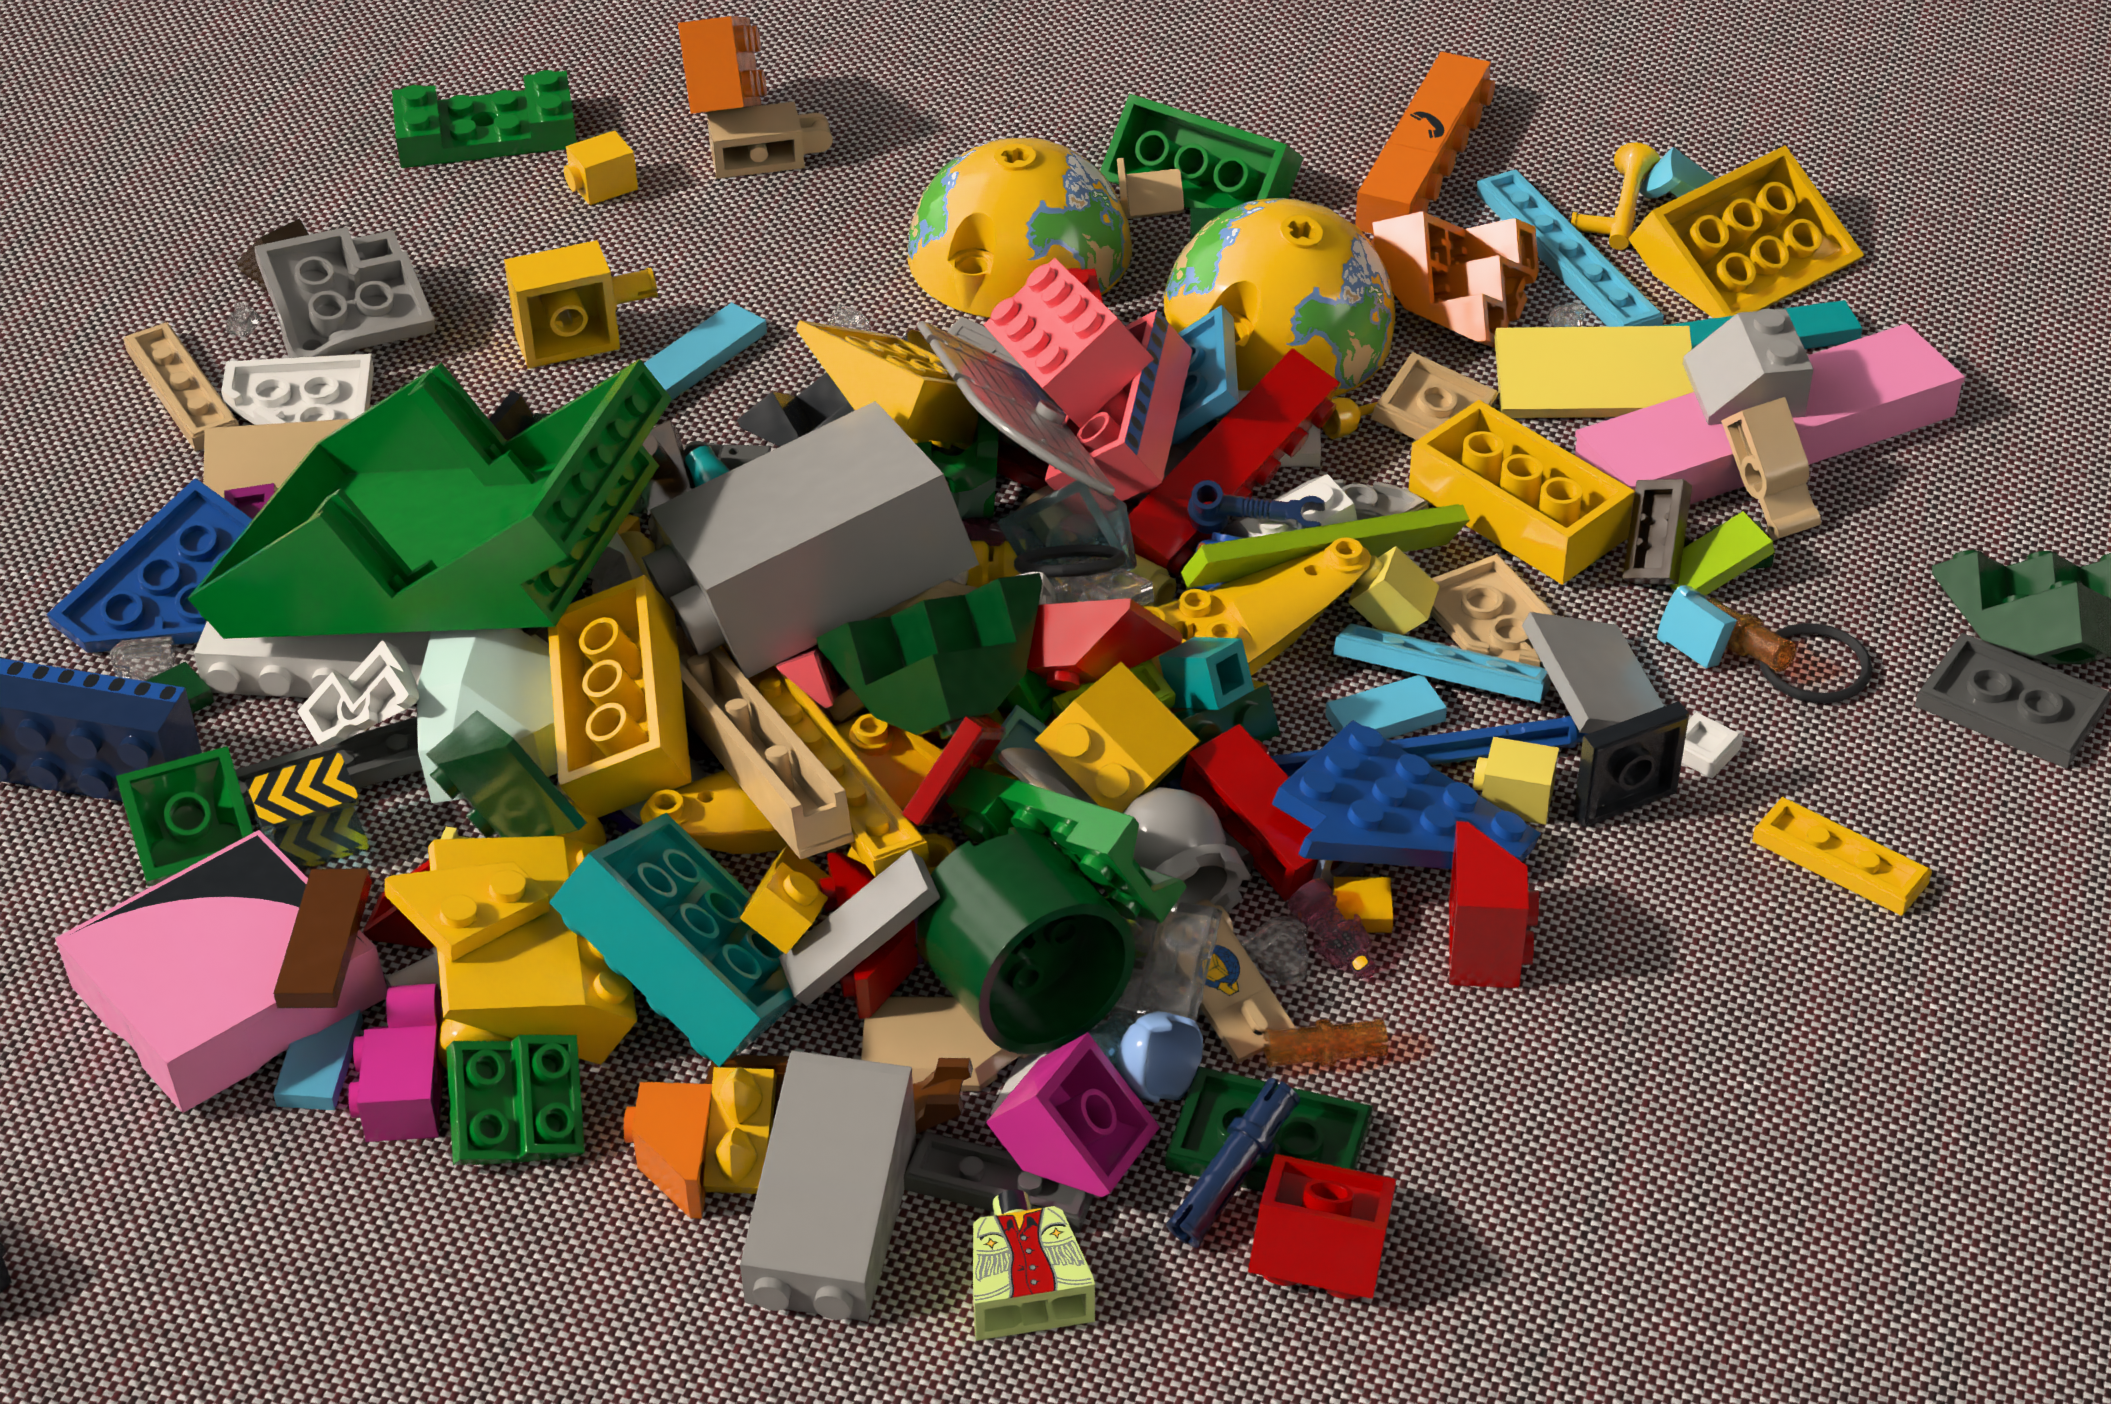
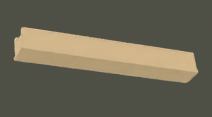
M681 625L676 626L685 719L799 859L801 860L854 842L845 789L720 647L698 657Z

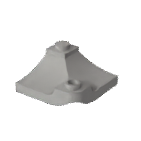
M344 227L255 246L256 261L281 327L282 339L289 358L349 355L361 348L435 332V319L407 251L402 252L393 230L351 238L348 228Z

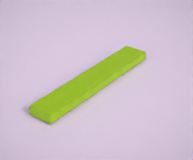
M1455 504L1201 545L1185 565L1181 574L1187 588L1228 582L1325 549L1335 540L1345 537L1359 541L1369 551L1371 556L1375 555L1376 557L1383 555L1395 546L1402 552L1447 545L1470 519L1464 506Z

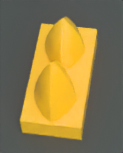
M714 1067L703 1182L706 1192L757 1194L773 1127L777 1079L774 1069Z

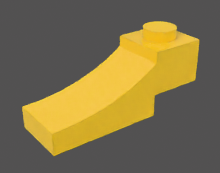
M787 845L774 860L743 907L745 910L740 919L783 953L787 954L813 924L827 901L828 897L820 892L819 879L829 877V875L809 859L804 858L800 860L790 846Z

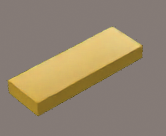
M1781 797L1754 828L1752 842L1901 916L1904 915L1930 882L1932 869L1784 797Z

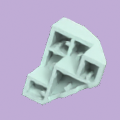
M519 628L431 631L417 686L419 692V700L417 701L418 754L431 803L452 801V799L430 776L437 767L426 754L476 710L513 737L547 777L558 773L549 643L536 634L531 637ZM459 793L453 800L465 798Z

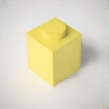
M1395 546L1378 558L1375 555L1371 556L1369 568L1355 582L1348 603L1378 630L1404 635L1429 619L1440 586Z
M1493 737L1488 758L1478 757L1473 789L1482 791V798L1504 811L1517 814L1526 822L1546 825L1555 785L1559 748Z

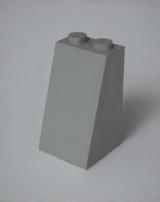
M791 1050L740 1263L745 1303L759 1305L762 1308L773 1311L787 1309L820 1314L833 1320L847 1318L868 1322L904 1193V1174L917 1147L912 1067Z

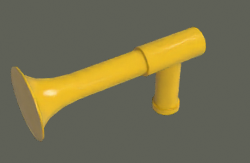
M1638 142L1621 146L1615 153L1614 164L1617 170L1624 175V183L1614 217L1585 215L1573 212L1571 224L1579 232L1610 235L1609 245L1616 250L1626 249L1630 242L1628 238L1631 236L1636 215L1635 208L1642 179L1646 178L1660 160L1656 150L1649 145Z

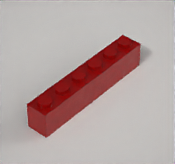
M1292 348L1163 479L1162 483L1155 487L1120 523L1111 546L1127 549L1167 569L1169 575L1172 573L1179 577L1185 565L1195 554L1193 550L1201 541L1211 540L1212 534L1197 531L1189 520L1188 503L1195 485L1201 481L1210 480L1219 484L1226 495L1249 497L1251 499L1253 495L1251 489L1257 483L1264 487L1275 476L1281 466L1279 460L1285 454L1292 458L1301 449L1309 436L1307 431L1313 425L1320 429L1328 421L1336 408V404L1331 400L1340 382ZM1207 501V502H1204L1203 504H1211V503H1213V502Z

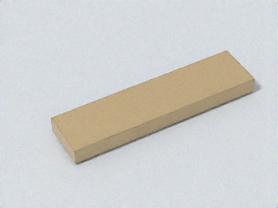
M168 322L123 338L127 353L195 452L204 449L205 428L239 426L232 412Z

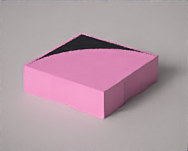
M260 830L55 938L72 988L111 1032L116 1033L132 1046L140 1059L142 1068L182 1113L255 1073L272 1058L287 1050L290 1043L317 1034L359 1009L361 1013L384 1000L387 996V987L377 948L358 930L337 1008H277L273 993L308 878Z

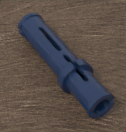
M1269 1078L1243 1117L1235 1118L1227 1128V1132L1230 1135L1224 1142V1145L1197 1180L1181 1206L1178 1207L1166 1223L1168 1230L1180 1241L1186 1244L1189 1237H1191L1189 1241L1190 1246L1198 1248L1250 1170L1260 1158H1267L1275 1147L1272 1140L1294 1108L1301 1102L1299 1095L1289 1085L1282 1081L1278 1085L1277 1079Z

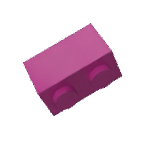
M1089 1033L1040 1058L986 1122L1023 1171L1099 1197L1111 1193L1160 1128Z

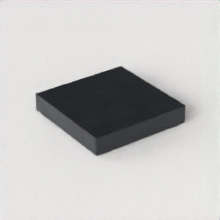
M1679 701L1583 736L1573 816L1583 828L1677 793L1690 714Z

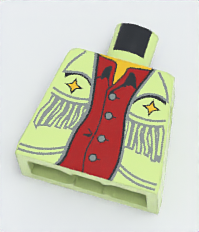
M1018 1189L1007 1190L998 1194L992 1203L995 1215L981 1217L973 1222V1307L976 1341L1095 1322L1094 1278L1063 1210L1055 1206L1031 1209L1028 1194Z

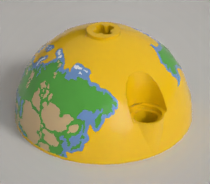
M1007 138L987 142L968 150L952 159L936 174L923 191L910 224L907 261L911 274L918 285L930 296L956 310L991 318L993 309L1001 301L1012 298L1027 284L1028 277L1036 268L1048 264L1054 258L1066 269L1095 268L1102 296L1122 278L1127 270L1132 256V241L1128 219L1112 185L1091 162L1070 148L1058 143L1039 138Z
M1268 198L1246 202L1210 220L1183 248L1170 273L1164 293L1166 320L1177 333L1220 305H1223L1234 317L1239 390L1251 391L1293 348L1340 382L1333 397L1356 389L1371 379L1383 366L1390 352L1396 316L1391 282L1385 264L1370 240L1356 225L1342 218L1328 207L1295 199Z

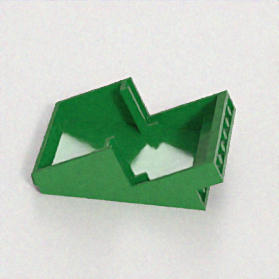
M638 359L507 441L441 362L315 443L187 599L223 639L555 627L658 469V463L642 444L672 398L641 359Z

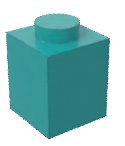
M1193 637L1158 656L1163 677L1176 694L1175 705L1172 707L1219 710L1254 690L1242 638Z

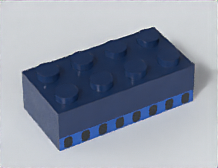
M0 658V782L123 802L116 776L202 753L185 687Z

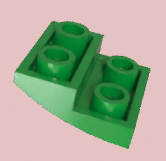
M518 1035L512 1041H452L446 1047L453 1165L520 1163L581 1156L585 1153L577 1035Z

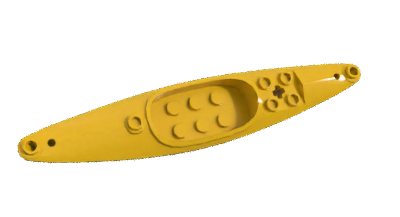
M1339 538L1325 549L1280 563L1207 590L1190 589L1183 592L1178 600L1157 607L1144 606V608L1183 634L1182 643L1193 637L1242 638L1252 676L1292 645L1330 604L1353 586L1369 568L1371 555L1359 541L1353 538ZM1156 656L1151 661L1163 676L1159 657ZM1170 707L1168 709L1174 714L1190 708ZM1054 711L1043 723L1047 727L1058 717ZM870 712L835 725V728L902 811H904L949 742L948 739H941L939 731L916 735L874 718ZM1000 712L1004 720H1006V718L1010 714ZM991 758L983 768V770L1008 778L1019 779ZM726 769L675 790H660L647 800L640 811L642 824L667 813L701 847L731 854H753L783 850L788 845ZM954 812L951 818L957 817V814Z

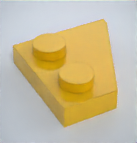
M515 861L398 874L385 878V896L451 962L549 912V894Z

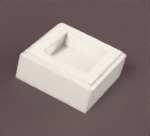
M1696 712L1688 720L1682 764L1713 779L1741 749L1743 735Z

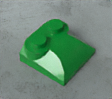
M228 746L116 776L147 887L162 882L254 833Z

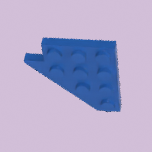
M195 478L46 615L54 628L87 653L198 643L207 621L187 598L253 519Z
M1354 720L1346 725L1278 788L1272 805L1313 829L1305 837L1298 853L1305 859L1452 869L1456 821H1464L1472 824L1522 862L1532 852L1541 835V832L1527 825L1517 814L1502 810L1479 796L1470 786L1452 780L1432 768L1422 757L1407 753L1384 739L1375 729L1362 726Z

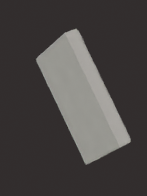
M1536 612L1528 614L1522 627L1580 733L1590 734L1664 707L1618 625Z

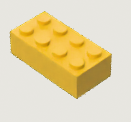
M1477 400L1412 443L1408 489L1410 492L1418 495L1435 507L1455 504L1463 505L1470 519L1466 524L1467 527L1562 585L1622 543L1629 536L1635 493L1633 489L1481 400Z
M645 575L571 603L555 627H548L558 782L564 792L585 814L599 818L647 800L660 790H673L692 782L675 611Z

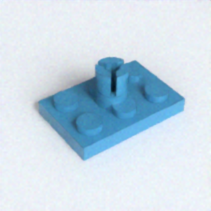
M1220 305L1178 333L1192 348V355L1171 446L1185 442L1195 430L1205 424L1210 429H1213L1221 421L1220 418H1224L1240 402L1238 398L1234 317L1223 305Z

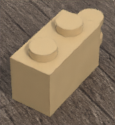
M795 102L707 112L710 151L717 179L805 168L804 154L824 152L833 143L827 118L821 113L798 115Z

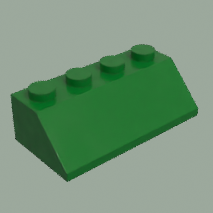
M1129 93L1100 172L1110 183L1119 185L1117 158H1124L1126 174L1179 169L1181 172L1184 208H1233L1246 202L1260 199H1288L1304 157L1287 144Z

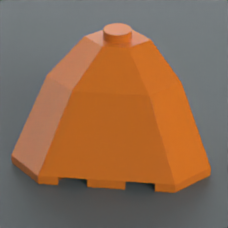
M1423 211L1373 222L1374 238L1371 240V243L1385 264L1393 293L1406 310L1495 348L1494 337L1496 328H1508L1510 321L1519 320L1528 299L1523 290L1526 284L1535 283L1539 273L1535 226L1513 218L1464 229Z

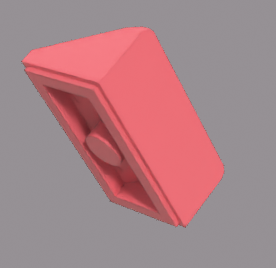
M818 644L778 663L777 669L822 707L833 706L841 689L832 664L819 649Z

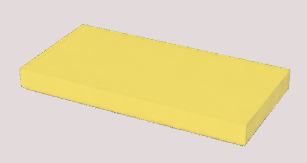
M1689 326L1496 328L1495 331L1500 412L1510 418L1618 417L1694 392L1683 366L1684 355L1692 350Z

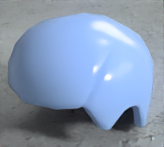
M1156 1011L1138 1018L1134 1024L1129 1026L1122 1038L1117 1054L1118 1072L1138 1098L1157 1104L1160 1099L1176 1101L1185 1096L1202 1059L1203 1036L1197 1022L1187 1017Z

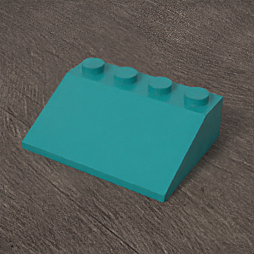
M667 813L588 853L549 902L562 915L563 922L571 931L585 937L604 956L606 964L612 971L622 977H626L646 996L649 1006L657 1014L671 1020L689 1038L693 1049L704 1058L712 1060L718 1067H721L745 1050L799 1001L793 996L779 960V956L783 952L740 919L745 910L743 907L751 897V894Z

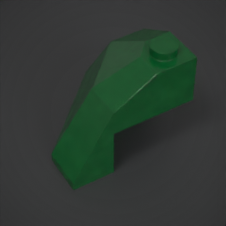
M1040 573L998 578L964 595L922 600L892 616L847 622L817 637V643L822 653L874 718L916 735L939 731L942 740L951 739L965 717H985L993 713L1026 674L1043 584Z

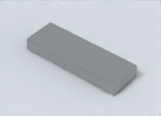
M911 849L797 941L787 954L783 953L779 956L794 998L808 1006L940 898L922 857Z

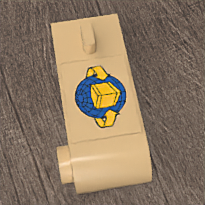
M1202 899L1168 915L1162 924L1153 922L1145 926L1141 930L1142 946L1151 966L1163 979H1170L1177 975L1181 977L1230 1055L1238 1064L1294 1036L1297 1029L1233 933V924L1226 910L1220 905L1215 906L1209 900ZM1255 1030L1260 1031L1262 1035H1256L1254 1033Z

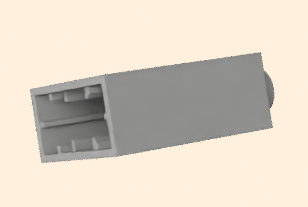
M876 401L650 509L665 546L642 557L654 587L675 611L676 617L697 656L699 657L722 645L737 668L747 679L817 645V637L847 622L869 619L979 565L944 474Z

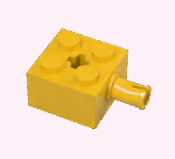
M597 240L504 259L515 336L528 369L620 349L616 317L617 305L658 297L657 284L652 268L611 277V271Z

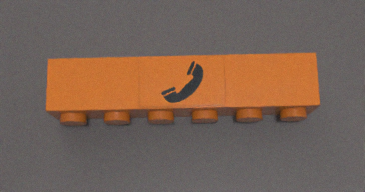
M1442 51L1439 53L1357 192L1355 225L1362 232L1373 234V222L1422 211L1427 213L1430 200L1436 201L1438 199L1443 177H1450L1457 152H1464L1470 129H1477L1483 106H1490L1492 102L1495 81L1489 79L1490 61Z

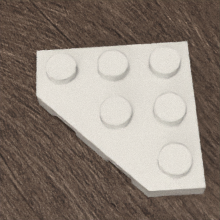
M371 354L226 361L221 390L223 401L231 411L254 425L354 419L370 407L374 373Z

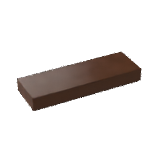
M368 868L311 869L273 993L277 1008H337L372 884Z

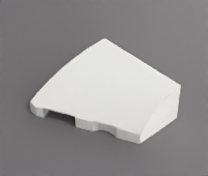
M382 640L348 679L332 672L297 712L317 744L328 749L412 707L419 700V692L411 669L398 647Z

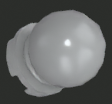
M1159 787L1137 797L1125 809L1123 813L1133 816L1139 823L1133 856L1141 867L1181 879L1187 886L1168 915L1202 899L1209 900L1215 906H1222L1226 912L1239 903L1242 896L1238 887L1243 880H1250V873L1236 849L1225 845L1226 838L1221 821L1215 811L1202 797L1185 790ZM1144 918L1148 925L1155 922Z

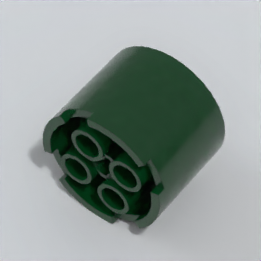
M1009 827L1007 835L990 839L975 847L970 841H967L950 853L931 873L930 876L940 898L919 915L917 943L914 946L924 962L995 1045L1017 1054H1038L1058 1049L1094 1028L1118 1002L1130 980L1135 963L1136 947L1133 932L1127 921L1047 836L1029 828Z

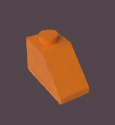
M640 1082L636 1106H627L625 1110L624 1141L625 1143H634L637 1168L689 1218L702 1219L706 1198L703 1182L712 1084Z

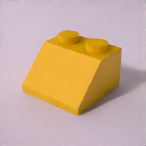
M1123 662L1118 663L1078 696L1035 739L1048 755L1099 806L1123 813L1137 797L1150 792L1200 742Z

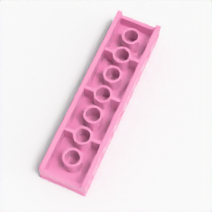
M1907 323L1807 355L1813 367V375L1805 417H1793L1808 464L1810 465L1955 416L1961 385L1964 383L1965 376ZM1694 392L1578 429L1575 432V437L1577 438L1575 456L1634 491L1637 480L1684 479L1692 485L1690 504L1745 486L1723 425L1707 424Z

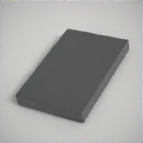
M1961 633L1918 692L1915 707L2067 769L2109 707L2111 692Z

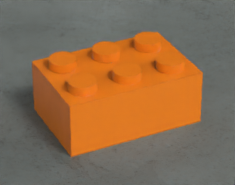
M738 16L678 23L690 114L760 106V96L767 95V87L763 69L757 70L754 52L761 51L757 25L751 26L749 17Z

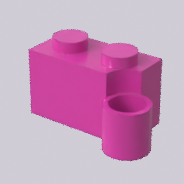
M437 983L389 986L386 996L388 1026L370 1027V1029L364 1030V1036H355L354 1065L356 1072H360L359 1082H350L349 1084L351 1118L361 1119L366 1142L439 1138L444 1066L439 1061L437 1053L439 1017L441 1015L440 990Z

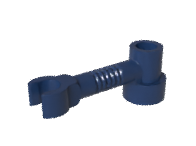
M1210 480L1201 481L1195 485L1188 503L1191 525L1197 531L1205 534L1217 533L1224 529L1229 522L1230 516H1244L1245 518H1259L1260 520L1269 519L1270 521L1283 522L1288 526L1297 527L1298 530L1321 526L1320 522L1305 520L1302 515L1308 510H1325V501L1317 496H1306L1300 500H1290L1289 502L1265 501V499L1260 500L1259 498L1250 499L1249 497L1226 495L1219 484ZM1207 501L1213 502V503H1211V504H1203L1204 502H1207Z

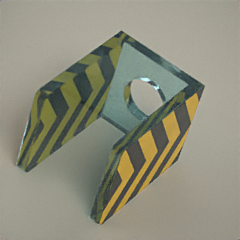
M334 753L245 780L257 831L260 830L299 870L353 855L369 848L368 839L354 806L359 804L358 794L340 753Z

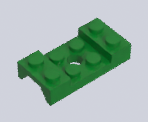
M543 70L535 74L523 75L525 90L522 91L500 90L493 94L477 96L456 95L450 99L438 100L436 85L424 87L421 85H410L403 89L392 90L395 136L401 168L564 150L566 146L577 143L567 70L557 72Z
M973 766L946 801L961 819L959 828L962 832L979 844L1007 835L1009 827L1029 828L1044 834L1052 840L1089 881L1103 887L1108 894L1106 900L1120 915L1127 919L1135 920L1137 916L1162 924L1187 888L1181 879L1141 867L1133 858L1139 823L1133 816Z

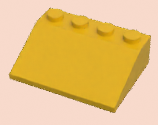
M1786 145L1652 210L1628 238L1655 277L1712 318L1766 309L1859 261L1864 256L1861 249Z
M799 320L796 331L854 410L876 401L914 443L932 441V444L942 448L950 449L951 445H954L964 450L972 445L978 411L966 399L957 382L953 380L937 355L894 335Z
M565 836L434 839L428 846L430 871L515 861L549 894L550 902L588 853L596 850L599 846L586 844ZM550 903L549 912L453 962L437 948L443 1018L513 1039L518 1035H577L578 1058L600 1065L637 1022L632 983L626 977H622L612 971L606 964L604 956L585 937L571 931L563 922L562 915Z

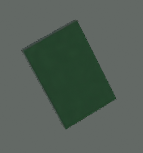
M1198 1066L1165 1156V1169L1200 1177L1229 1137L1230 1133L1227 1132V1128L1235 1118L1243 1117L1258 1097L1266 1081ZM1291 1087L1299 1095L1301 1102L1294 1108L1272 1140L1275 1147L1267 1158H1260L1240 1187L1264 1192L1275 1154L1356 1170L1372 1121L1373 1106Z

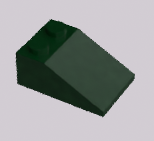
M478 710L426 754L437 767L430 774L432 779L452 800L459 793L473 807L466 814V817L485 838H491L495 834L500 838L556 836L578 831L587 823L518 742Z

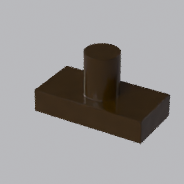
M671 420L654 427L642 444L659 465L641 493L649 518L651 516L650 509L695 488L690 470L685 463L686 455L679 432Z
M1637 480L1622 577L1630 584L1679 583L1683 548L1693 543L1691 537L1686 533L1692 485L1686 480Z

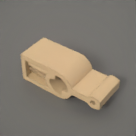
M1779 398L1742 410L1721 420L1742 481L1749 494L1755 499H1759L1767 522V532L1772 541L1821 525L1820 513L1814 507L1806 484L1809 478L1808 460L1786 398Z

